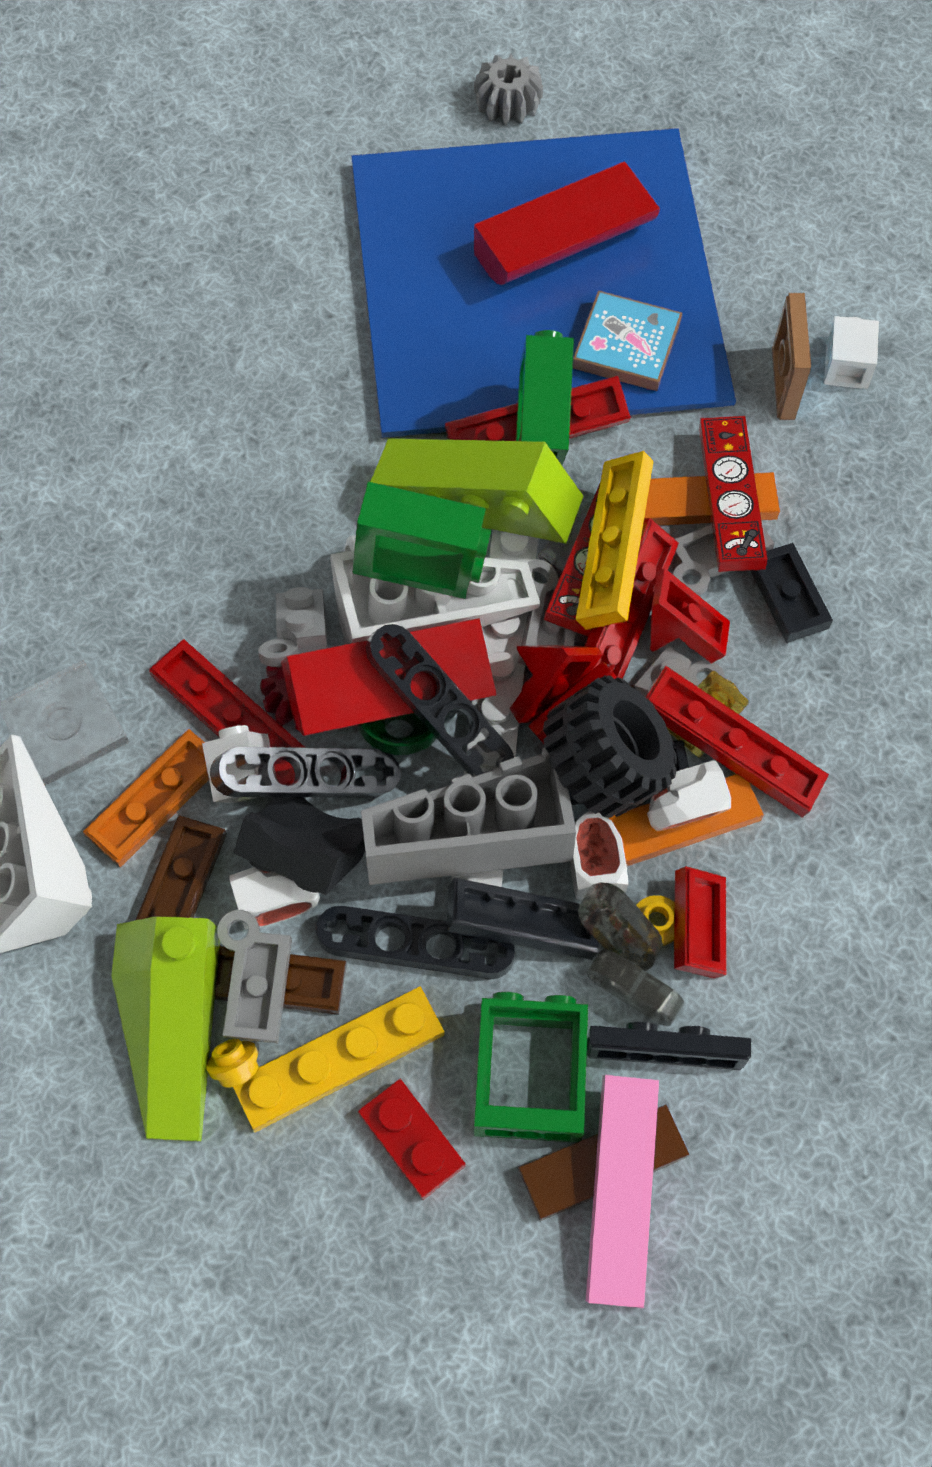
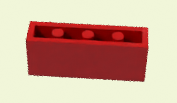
M624 161L474 224V254L491 279L497 284L503 285L653 221L657 218L660 208Z
M480 618L410 632L470 701L497 695ZM384 637L380 638L384 645L379 652L384 659L394 656L403 665L402 668L395 671V674L400 679L406 670L419 663L414 656L408 662H405L399 656L397 649L401 643L396 637L390 641H387ZM368 640L290 655L281 661L292 713L297 727L303 736L414 713L371 665L366 654ZM419 672L411 680V690L418 699L430 700L433 698L437 686L436 681L430 674Z

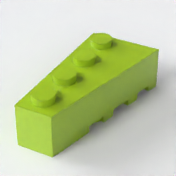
M388 438L370 481L486 508L482 528L565 544L583 499V494L546 442Z

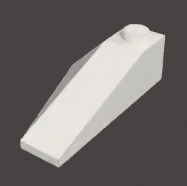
M354 550L331 554L330 557L339 623L345 645L366 641L377 629L389 624L403 626L406 630L412 632L480 618L481 626L484 627L540 607V600L528 562L485 558L480 582L470 581L466 599L352 574Z
M12 734L0 747V953L64 936L92 908V892L88 887L85 865L20 736Z

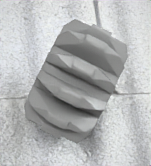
M512 52L507 59H502L495 55L492 63H482L479 74L476 75V80L474 81V94H476V104L478 105L479 112H487L490 122L499 116L502 117L505 126L510 118H515L522 124L526 115L535 116L538 105L543 98V85L539 67L530 65L528 57L520 60L514 59Z

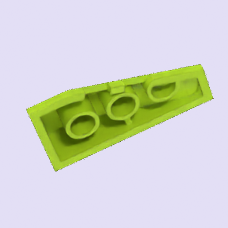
M156 916L120 923L116 927L111 977L146 1139L202 1141L208 1077L206 1064L210 1056L220 946L217 926L208 918Z

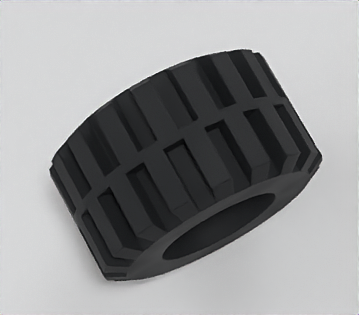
M612 676L597 678L556 705L546 715L548 720L544 722L543 726L546 737L543 740L545 749L550 756L548 760L552 769L556 771L563 787L567 788L572 797L579 804L583 803L590 812L594 814L600 813L603 817L611 818L614 815L618 817L672 784L671 780L675 778L677 772L674 765L677 763V756L673 749L672 737L655 706L648 698L646 699L639 689L634 685L630 686L625 680L619 677L614 679Z

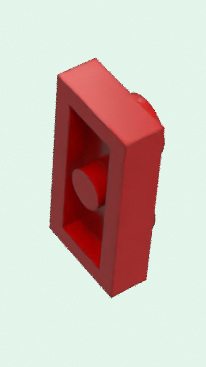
M401 1078L358 1110L361 1119L422 1200H425L466 1167V1163Z

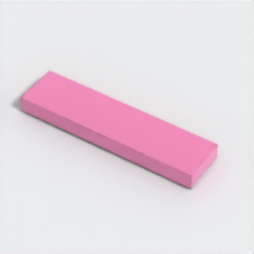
M602 1075L586 1302L644 1308L659 1080Z

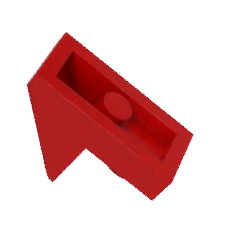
M664 568L659 571L652 603L650 650L654 652L679 638L690 649L695 650L711 664L725 657L730 621L667 569Z
M559 645L517 646L518 653L533 674L524 683L521 693L509 708L517 722L529 723L535 721L590 673L603 656L599 647Z

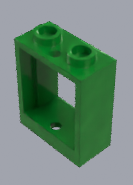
M541 330L537 331L534 335H526L520 360L516 441L546 442L563 466L569 450L574 338L563 337L562 333L558 331Z
M368 482L357 521L352 574L466 599L469 582H480L491 529L482 528L486 508Z
M497 992L493 994L492 998H482L474 1136L577 1143L582 1140L585 1117L588 1004H576L574 997L566 995L545 997V1002L524 1000L522 994L515 992ZM494 1025L571 1029L568 1110L489 1105Z

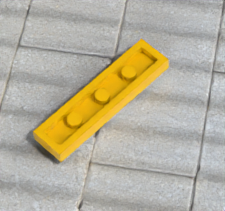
M645 451L608 460L603 465L576 621L586 630L628 620L653 467V460Z
M419 986L259 1067L253 1077L233 1088L253 1131L256 1133L445 1036V1033L423 989Z

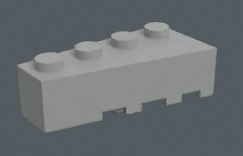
M542 748V754L522 761L519 757L501 762L499 763V769L472 777L469 773L451 779V785L429 793L423 789L361 810L369 885L573 861L576 828L569 790L563 787L556 771L552 769L548 760L550 756L547 750Z

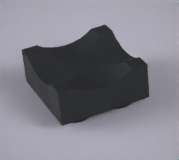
M273 797L260 812H250L243 818L233 853L249 860L250 864L259 870L273 871L295 881V884L305 891L319 892L327 895L360 862L365 853L362 819L339 818L326 814L313 806L305 797Z

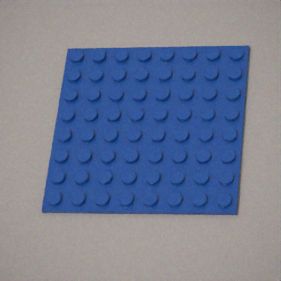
M679 128L351 155L382 438L446 432L445 423L518 403L519 367L526 335H534L537 331L553 330L562 333L563 337L574 338V358L598 291L683 313L658 391L620 381L630 415L735 406L736 397ZM624 161L660 208L657 218L653 221L503 285H499L491 279L474 254V224ZM572 368V388L607 379L603 376Z

